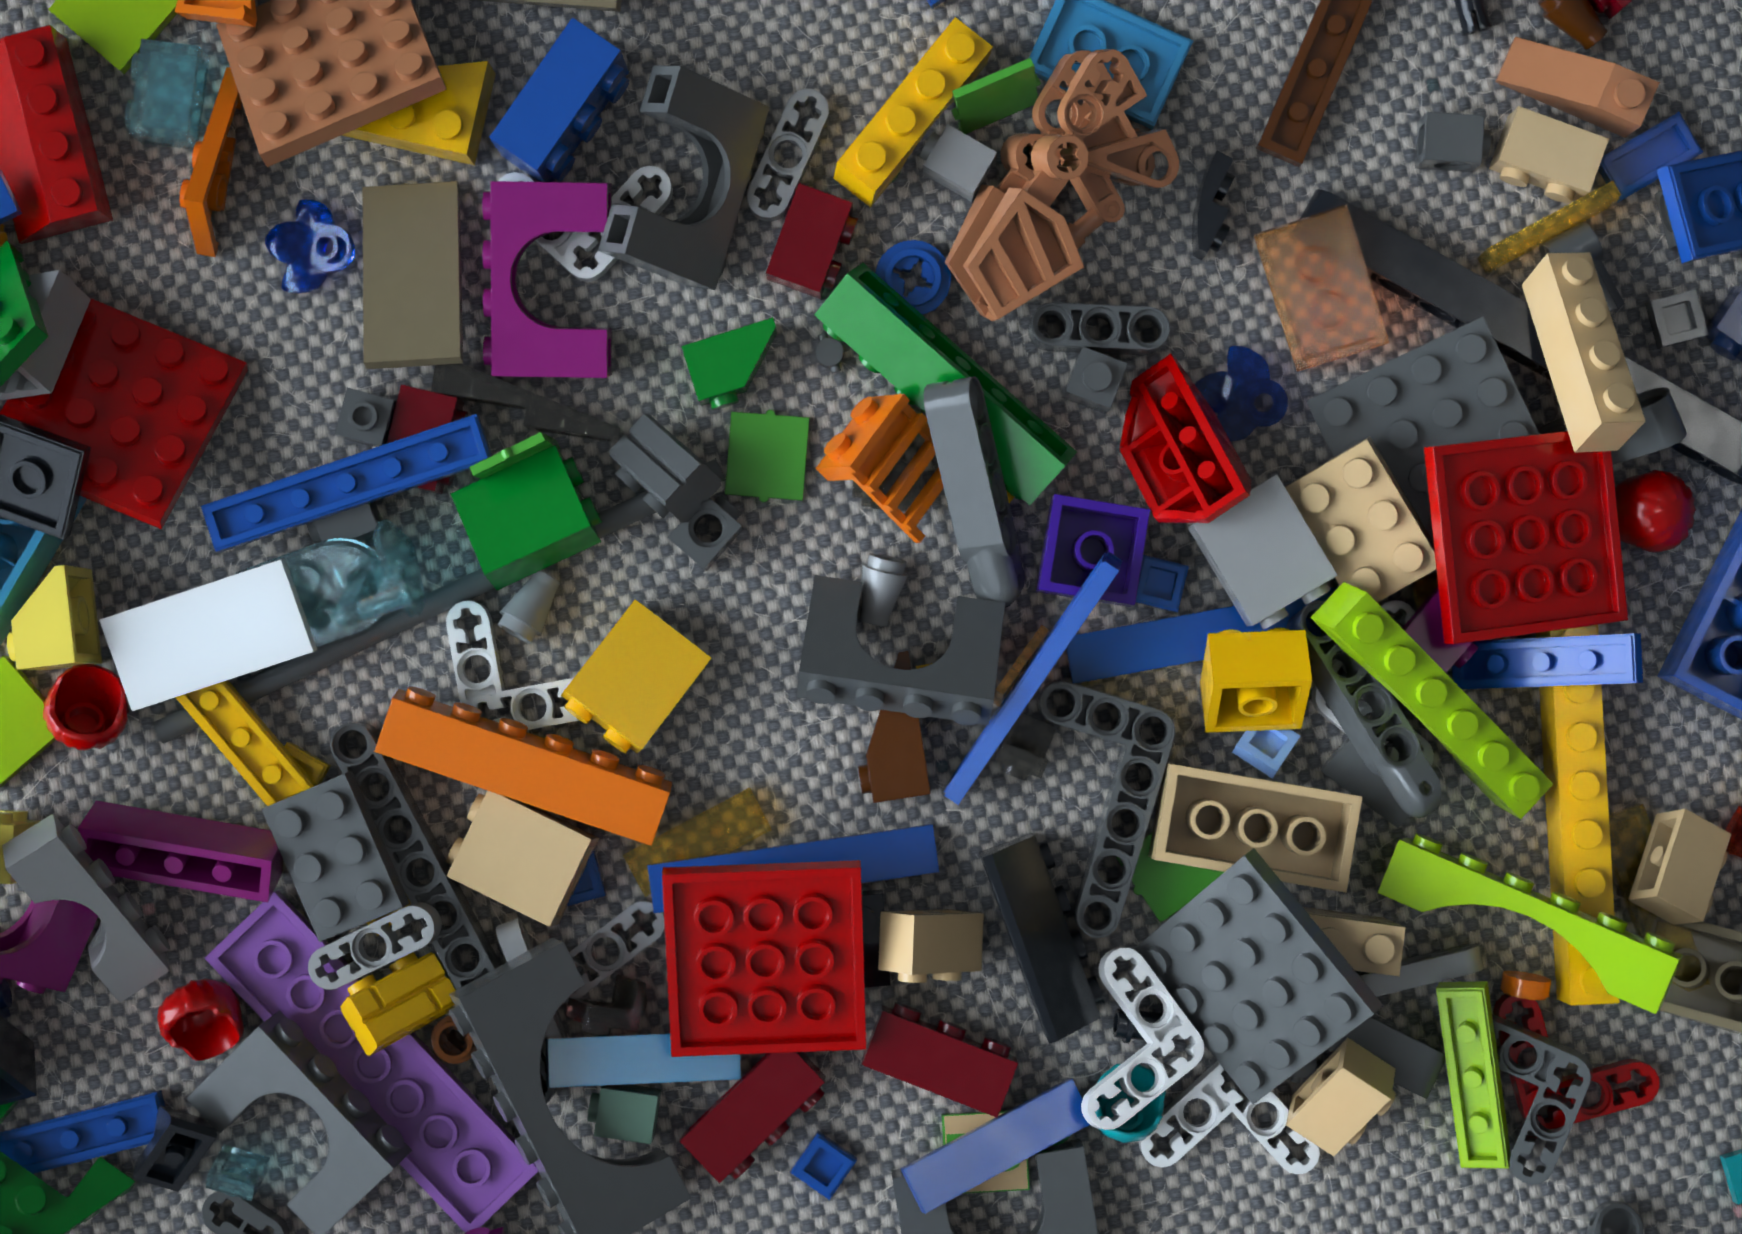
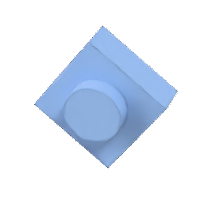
M1291 729L1245 731L1232 753L1273 779L1296 745L1300 735Z

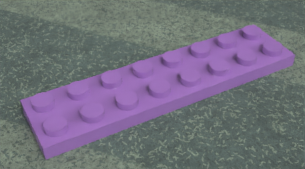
M279 890L274 891L268 903L262 902L204 959L264 1022L279 1010L288 1019L296 1022L302 1029L306 1039L321 1054L326 1055L334 1062L337 1071L354 1089L359 1090L368 1098L371 1107L387 1124L392 1125L401 1133L404 1142L412 1151L399 1164L465 1233L472 1229L480 1228L538 1172L535 1163L526 1164L515 1144V1138L414 1032L370 1057L366 1055L355 1036L354 1030L350 1028L342 1014L340 1007L347 997L350 996L347 989L362 978L360 977L333 990L317 986L310 978L308 962L311 955L317 949L329 943L326 940L319 942L312 925ZM342 957L336 960L329 958V962L323 966L327 974L330 972L337 974V970L348 963Z

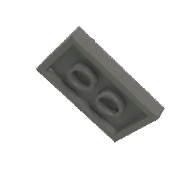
M352 770L262 808V812L319 942L410 904Z

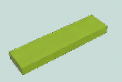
M1488 981L1439 982L1436 987L1460 1167L1509 1169L1511 1151Z

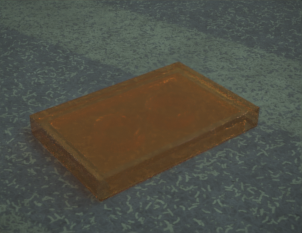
M1348 204L1254 234L1258 252L1297 372L1390 343Z

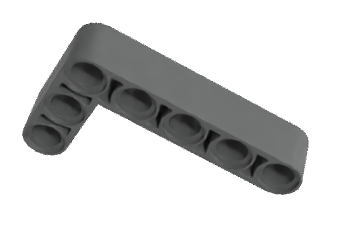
M1055 681L1044 686L1037 696L1038 711L1045 720L1056 725L1122 744L1073 909L1075 923L1085 934L1094 938H1103L1114 932L1119 924L1175 738V726L1170 716L1161 710L1069 682ZM1056 689L1067 691L1072 698V708L1066 715L1061 717L1051 714L1047 707V698ZM1102 703L1113 705L1118 713V721L1115 726L1106 731L1099 729L1093 721V712ZM1153 716L1162 723L1164 728L1163 735L1157 743L1147 744L1140 737L1139 726L1143 720ZM1135 763L1144 764L1150 773L1148 784L1139 790L1131 789L1125 780L1127 769ZM1129 809L1135 815L1136 826L1128 835H1117L1111 826L1112 818L1119 810ZM1109 855L1119 857L1123 865L1120 876L1113 881L1102 880L1097 872L1100 860ZM1093 902H1103L1109 910L1107 921L1098 927L1088 926L1083 918L1086 907Z

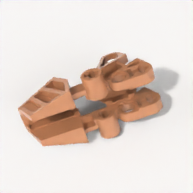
M1100 49L1093 52L1079 50L1071 54H1065L1059 60L1032 109L1033 122L1041 131V134L1017 133L1008 137L1000 151L1001 162L1008 173L997 187L981 185L945 260V264L980 315L990 321L1002 318L1084 268L1077 249L1085 244V238L1104 222L1119 221L1125 212L1124 203L1112 181L1129 186L1145 185L1161 188L1171 184L1177 176L1179 158L1166 129L1141 132L1139 128H1133L1124 112L1148 95L1128 59L1120 51L1115 49ZM1109 61L1112 62L1109 70L1111 71V73L1114 74L1113 79L1104 65V63H1108ZM1073 64H1081L1077 72L1071 69ZM1059 86H1061V87H1069V88H1068V90H1067V92H1066V91H1064L1063 89H1061ZM1055 99L1061 101L1057 110L1060 126L1057 128L1052 127L1045 118L1047 105ZM1024 147H1030L1028 153L1031 155V163H1026L1028 157L1022 153ZM1156 151L1163 153L1168 161L1167 173L1158 180L1150 178L1155 168V159L1152 153ZM1069 180L1087 210L1073 224H1067L1064 216L1050 208Z

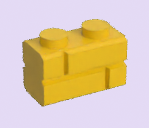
M412 952L391 964L389 968L392 973L376 981L372 974L359 980L347 989L350 996L340 1006L341 1012L350 1028L354 1030L355 1036L364 1052L369 1057L449 1013V1010L455 1007L449 994L456 990L449 978H446L445 971L434 953L430 952L418 959L416 954Z

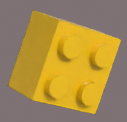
M1280 627L1260 632H1241L1228 629L1219 633H1208L1200 678L1205 733L1302 728L1312 684L1306 630H1289Z

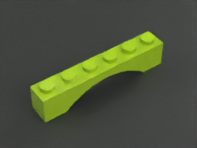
M1343 582L1310 617L1345 653L1378 680L1422 722L1452 755L1465 775L1496 806L1522 819L1553 785L1549 778L1366 591Z
M1416 833L1414 839L1408 837L1399 839L1377 893L1420 912L1445 906L1476 904L1500 907L1529 916L1555 930L1572 944L1596 971L1608 994L1653 1014H1657L1661 1009L1683 957L1682 954L1673 951L1675 947L1674 942L1651 932H1647L1645 938L1626 931L1627 922L1604 912H1599L1597 918L1578 910L1581 903L1566 895L1552 892L1549 898L1532 891L1534 883L1519 875L1506 872L1505 877L1502 878L1486 871L1487 862L1472 855L1461 852L1457 859L1441 852L1443 844L1425 835Z

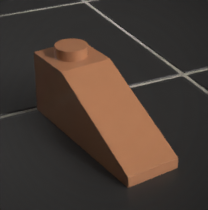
M1518 37L1513 39L1495 81L1498 84L1624 138L1641 127L1660 83L1616 63Z

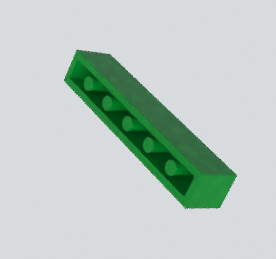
M863 262L844 276L814 314L823 323L824 330L832 338L845 342L859 354L860 362L867 369L884 376L894 385L896 394H905L910 400L908 404L916 405L924 413V389L927 384L943 381L953 382L956 379L975 376L979 380L984 393L1006 490L1014 498L1024 500L1029 506L1077 453L1073 447Z

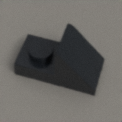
M160 1106L157 1113L154 1136L135 1162L133 1179L179 1192L216 1140L218 1130L201 1117Z

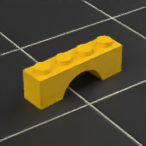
M955 17L836 163L833 179L871 208L898 175L906 160L929 128L954 102L952 91L972 83L984 69L993 46Z

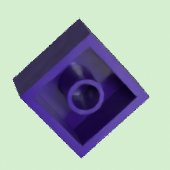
M1054 494L1050 499L1036 592L1074 598L1103 554H1107L1109 551L1121 559L1122 564L1120 571L1098 602L1126 607L1134 606L1150 509Z

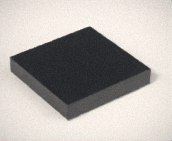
M0 414V517L63 540L70 536L91 447Z

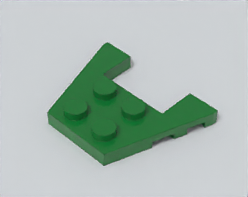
M7 240L0 246V387L48 337L38 302L29 292L28 287L31 285L29 274L22 269L20 264L24 261L23 256Z
M18 1101L0 1105V1125L18 1104ZM0 1151V1234H67L82 1222L85 1223L112 1201L131 1191L135 1186V1181L99 1157L72 1193L65 1197Z

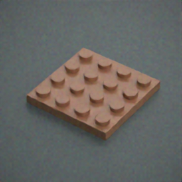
M271 0L256 7L257 22L255 27L225 23L216 24L259 155L267 167L447 90L412 0Z

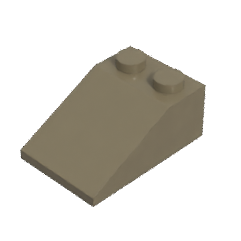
M1649 912L1643 938H1645L1647 932L1662 936L1675 943L1673 951L1683 955L1659 1011L1742 1035V932L1705 922L1673 925Z

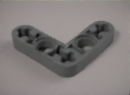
M1492 1014L1495 1039H1499L1501 1031L1509 1034L1501 1047L1500 1056L1498 1055L1499 1069L1539 1086L1511 1153L1510 1166L1516 1178L1522 1182L1531 1185L1541 1184L1549 1179L1557 1164L1592 1081V1064L1581 1052ZM1517 1041H1526L1532 1044L1538 1055L1536 1062L1529 1066L1518 1065L1510 1056L1511 1045ZM1569 1062L1578 1066L1577 1074L1583 1077L1582 1081L1574 1079L1566 1094V1098H1574L1576 1100L1574 1104L1562 1095L1555 1094L1563 1078V1074L1556 1070V1067L1566 1068ZM1549 1087L1555 1093L1546 1092V1088ZM1550 1104L1559 1107L1565 1115V1124L1559 1129L1553 1130L1544 1127L1539 1122L1537 1116L1538 1110L1541 1107ZM1530 1130V1131H1532L1536 1136H1530V1135H1528L1527 1133H1528V1131ZM1538 1136L1540 1139L1547 1141L1540 1156V1161L1546 1164V1167L1537 1165L1535 1170L1532 1171L1525 1167L1526 1159L1520 1156V1153L1529 1155ZM1548 1141H1550V1142H1557V1146L1554 1147V1146H1553L1551 1143H1549Z

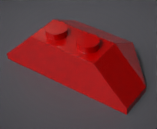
M1171 353L1132 380L1129 393L1132 398L1125 415L1119 450L1154 518L1159 523H1210L1250 496L1252 480L1220 421Z

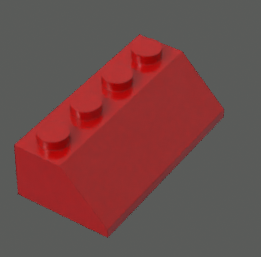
M51 25L5 36L0 39V170H2L23 213L13 218L20 244L113 221L66 37Z

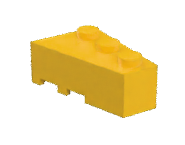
M488 61L438 66L447 90L341 136L475 165L496 73Z

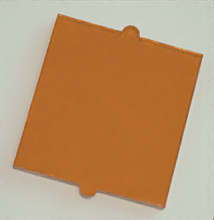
M1041 625L995 689L993 703L998 707L1046 639L1049 629Z

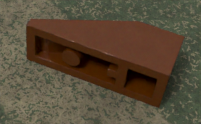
M908 651L898 653L894 665L895 669L911 670ZM880 709L866 753L867 764L858 766L862 794L872 793L873 803L931 794L919 718H914L901 712Z

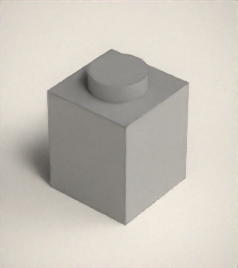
M947 124L941 135L934 132L930 135L919 157L926 161L923 165V175L972 202L992 168L997 152Z

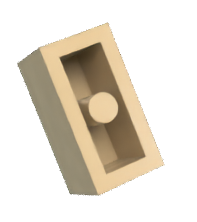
M1518 106L1507 116L1489 169L1501 173L1499 178L1508 184L1526 187L1529 183L1545 189L1544 195L1550 199L1562 203H1572L1573 200L1579 201L1590 193L1609 138Z
M1687 809L1656 814L1628 901L1673 925L1703 922L1713 903L1712 893L1719 871L1727 860L1726 849L1731 833Z
M954 909L881 911L878 970L898 973V981L908 983L927 982V974H933V979L960 981L962 972L981 971L984 913Z
M1347 1038L1294 1092L1291 1097L1286 1126L1327 1153L1335 1156L1347 1143L1353 1145L1360 1139L1367 1123L1376 1114L1382 1116L1389 1110L1396 1096V1092L1393 1090L1396 1069Z

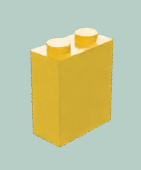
M635 599L561 694L568 701L564 707L583 723L588 724L592 719L607 730L603 735L604 739L619 751L626 754L631 749L635 753H639L711 660V657Z

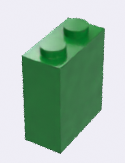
M556 445L450 493L482 571L496 590H500L601 543L595 528L596 525L602 523L600 515L591 497L582 499L577 487L585 483L574 458L570 457L565 460Z

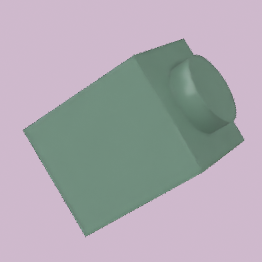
M627 1084L605 1085L601 1087L600 1093L592 1092L587 1121L595 1122L594 1136L652 1144L656 1133L662 1089Z

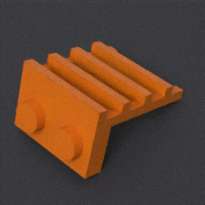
M905 394L866 397L852 410L850 415L852 420L843 432L834 436L824 448L825 456L815 469L827 481L853 480L915 543H921L925 535L916 526L943 490L939 467L905 513L898 506L936 455L929 425L926 423L927 417L923 413H916L908 404L910 400ZM919 433L925 439V442L885 495L879 489L880 485Z

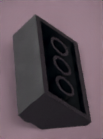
M1030 833L980 851L979 855L1043 1033L1049 1044L1059 1041L1100 1019L1097 1005L1103 1004L1105 1001L1096 977L1086 978L1080 960L1088 958V954L1079 930L1070 933L1064 915L1071 913L1072 910L1063 885L1054 888L1048 869L1054 868L1056 865L1047 841L1037 842L1036 836Z

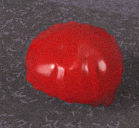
M1652 470L1641 475L1631 476L1615 487L1620 541L1648 552L1659 553L1676 548L1682 541L1688 538V531L1693 527L1695 521V498L1692 496L1693 492L1690 487L1686 486L1679 476H1675L1667 471Z
M80 664L67 669L57 678L43 702V719L46 721L49 732L52 733L58 742H63L68 748H76L80 751H87L92 748L101 749L115 742L128 723L129 707L120 678L109 669L95 664Z
M207 978L191 980L188 984L177 987L174 993L167 996L158 1010L157 1021L160 1035L172 1047L183 1049L195 1061H203L223 1054L236 1046L244 1035L239 998L230 986L221 981Z

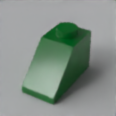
M773 317L681 346L701 406L710 404L712 410H717L739 402L737 395L747 392L777 335Z

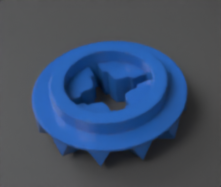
M918 240L903 241L890 247L880 258L875 271L882 280L922 315L935 311L947 297L951 284V272L945 264L946 258L931 244ZM920 260L923 262L920 278L926 281V284L932 286V288L915 286L913 291L909 292L907 297H904L905 280L893 271L910 273Z

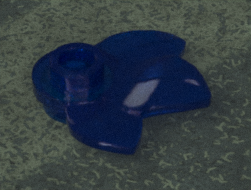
M299 200L296 207V221L283 222L274 226L265 237V245L270 254L278 261L287 264L281 288L289 293L301 294L319 289L329 273L343 270L350 265L355 256V245L349 232L335 224L332 212L326 205L315 200ZM332 240L333 251L326 256V245Z
M1234 345L1229 347L1227 371L1208 374L1195 382L1197 389L1213 411L1217 413V418L1231 442L1247 438L1257 426L1267 427L1276 424L1284 417L1287 411V394L1280 384L1270 380V371L1266 360L1260 354L1243 346ZM1266 393L1271 396L1273 403L1269 410L1262 412L1256 409L1254 402L1258 395Z

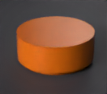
M1503 971L1500 989L1503 993L1517 998L1546 1000L1550 994L1551 979L1528 972Z

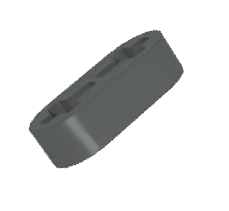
M223 1187L216 1190L205 1200L202 1207V1219L205 1225L215 1234H258L248 1227L249 1224L261 1231L270 1226L275 1230L273 1234H290L289 1227L281 1216L234 1187ZM227 1199L231 1200L234 1203L232 1212L244 1220L243 1223L231 1216L225 1221L220 1220L217 1217L220 1209L215 1203L222 1204Z

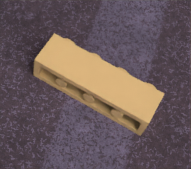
M1547 253L1523 282L1522 288L1574 453L1618 451L1646 420L1591 253Z

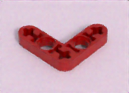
M1504 994L1496 1001L1493 1014L1506 1019V1014L1513 1011L1512 1003L1517 1002L1523 1008H1528L1529 1014L1522 1016L1523 1027L1548 1038L1541 1009L1535 1000ZM1501 1031L1499 1037L1501 1046L1509 1036L1504 1031ZM1517 1041L1510 1047V1056L1518 1064L1517 1059L1522 1050L1534 1046L1526 1041ZM1625 1059L1592 1068V1081L1599 1085L1601 1097L1599 1102L1592 1107L1585 1108L1581 1106L1574 1123L1637 1107L1652 1101L1660 1087L1659 1076L1656 1070L1649 1064L1637 1059ZM1632 1070L1641 1076H1646V1081L1639 1084L1640 1092L1635 1093L1634 1090L1628 1087L1612 1090L1606 1079L1607 1076L1611 1075V1081L1616 1084L1631 1080L1630 1071ZM1577 1073L1563 1076L1556 1093L1549 1087L1546 1088V1092L1562 1095L1560 1089L1565 1088L1566 1098L1571 1082L1574 1079L1582 1081L1583 1077H1580ZM1509 1074L1519 1111L1523 1119L1526 1120L1539 1086ZM1613 1091L1618 1097L1615 1101H1613ZM1566 1098L1572 1104L1576 1101L1574 1098ZM1557 1106L1547 1109L1548 1117L1545 1119L1537 1114L1539 1122L1548 1129L1560 1128L1565 1124V1115Z

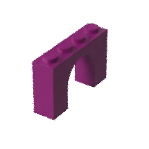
M490 181V191L483 192V219L491 220V240L483 241L482 251L484 269H491V288H484L483 314L484 317H491V336H485L483 341L484 365H491V376L608 378L612 375V328L559 327L539 320L522 302L516 279L518 265L523 253L538 238L557 231L604 232L612 205V183Z
M31 900L28 909L20 920L6 931L0 933V984L4 978L17 981L16 984L38 994H44L46 988L66 992L98 916L88 907L74 901L49 900L35 904Z

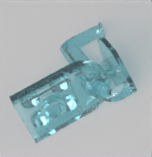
M388 519L379 521L374 530L373 540L376 551L357 540L332 538L236 572L238 574L285 558L316 647L361 632L371 627L381 616L401 608L410 617L418 616L422 613L426 603L415 546L411 539Z

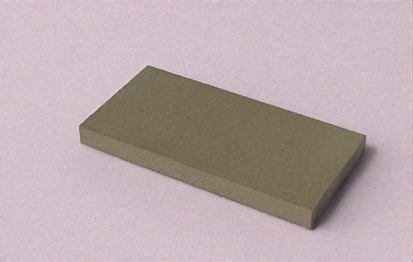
M458 181L362 187L363 354L366 369L462 364L461 213Z

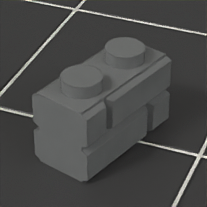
M643 414L629 429L630 434L623 435L609 450V456L620 466L614 474L634 493L643 487L648 493L642 499L663 519L670 512L681 523H687L701 508V502L707 501L721 487V479L650 414Z

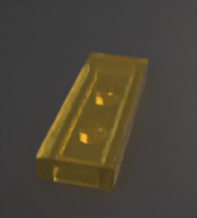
M1611 181L1492 245L1477 259L1485 273H1490L1539 247L1546 240L1609 209L1620 199L1621 194L1614 181Z
M751 787L655 837L652 846L642 844L623 854V857L643 895L647 897L651 894L648 864L729 853L771 831L772 827Z

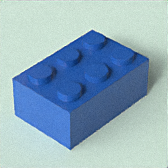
M572 17L489 136L501 156L539 182H553L555 179L559 182L562 181L575 162V157L572 156L575 149L582 140L588 143L601 126L602 118L599 117L600 113L609 101L615 104L629 85L630 80L626 78L629 71L621 50Z

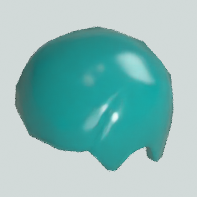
M1116 1064L1100 1077L1098 1082L1121 1064ZM1140 1064L1136 1065L1131 1073L1133 1086L1141 1092H1145L1153 1086L1155 1073ZM1117 1080L1114 1085L1122 1090L1119 1080ZM1123 1090L1110 1099L1099 1096L1096 1100L1099 1102L1100 1107L1095 1113L1097 1117L1108 1116L1111 1119L1114 1116L1111 1110L1113 1104L1121 1098H1126L1131 1105L1134 1099L1129 1097ZM1166 1091L1118 1128L1099 1130L1106 1137L1122 1143L1143 1141L1157 1129L1163 1117Z

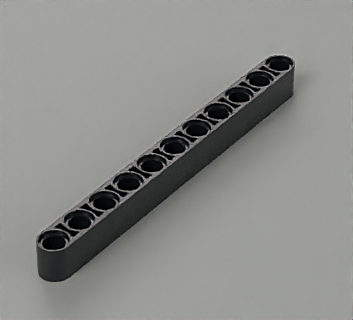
M1317 189L1314 192L1293 230V234L1299 240L1455 328L1464 326L1484 316L1502 354L1552 381L1526 301L1344 199L1325 190ZM1625 357L1637 394L1661 387L1669 388L1687 435L1683 440L1670 448L1716 474L1742 485V422Z

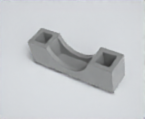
M53 813L2 845L6 871L35 904L49 900L74 901L88 907L100 918L99 929L88 944L91 967L96 976L120 1003L170 971L166 957V951L170 949L167 939L156 925L148 928L141 919L143 916L142 911L128 892L121 895L113 886L115 879L107 865L99 858L93 861L84 851L87 849L86 843L72 824L64 827Z

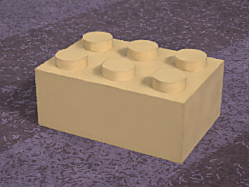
M1370 436L1285 486L1338 576L1335 579L1339 586L1343 582L1366 591L1378 603L1436 570L1434 542Z

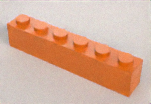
M408 687L407 691L398 689L392 697L374 752L652 846L672 787V782L664 779L665 774L662 771L646 765H638L637 770L619 764L620 759L617 756L602 750L593 749L591 754L573 748L574 743L571 740L559 735L546 734V737L543 738L528 733L526 725L512 719L501 718L499 722L481 717L482 711L465 703L455 702L452 707L434 701L435 694L418 687Z

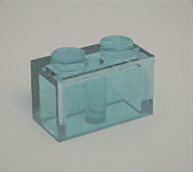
M141 39L140 52L134 53L131 62V77L133 81H136L133 100H128L125 108V125L127 128H130L129 134L144 144L193 149L200 137L210 56L196 45Z

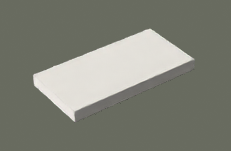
M285 558L99 620L132 711L317 650Z

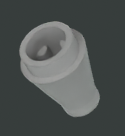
M869 554L867 564H862V611L860 621L876 626H888L891 612L909 575L905 573L906 561L882 554Z
M543 571L534 573L502 608L500 614L503 616L498 626L517 639L531 644L536 635H542L560 582Z

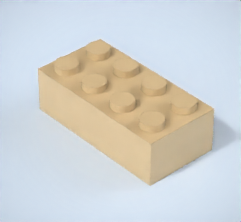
M1167 763L1160 784L1148 857L1157 861L1225 872L1254 848L1282 882L1347 893L1362 796Z

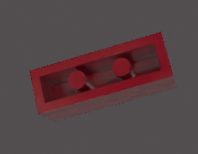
M895 1002L893 1009L882 1005L862 1057L863 1066L998 1118L1018 1066L1017 1058L1009 1054L1012 1047L989 1037H985L982 1044L964 1037L967 1031L965 1028L940 1019L938 1026L919 1020L922 1012Z
M804 1052L766 1053L682 1134L680 1142L719 1184L728 1175L736 1180L753 1164L755 1158L751 1153L761 1143L765 1141L770 1147L790 1128V1125L785 1120L798 1108L806 1113L823 1097L825 1092L820 1087L825 1083L826 1076Z

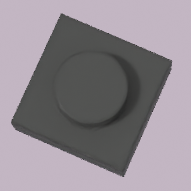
M1697 289L1645 303L1657 349L1709 335Z

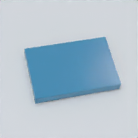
M1055 0L1029 58H1031L1034 64L1035 74H1037L1038 78L1047 82L1059 60L1065 54H1071L1079 50L1093 52L1100 49H1115L1120 51L1128 59L1148 95L1124 112L1128 119L1153 130L1193 40L1105 0ZM1109 61L1108 63H1104V65L1113 79L1114 74L1111 73V71L1109 70L1112 62ZM1073 64L1071 69L1077 72L1081 64ZM1059 86L1060 88H1062V89H1064V90H1066V91H1067L1068 88H1069V87H1061V86Z

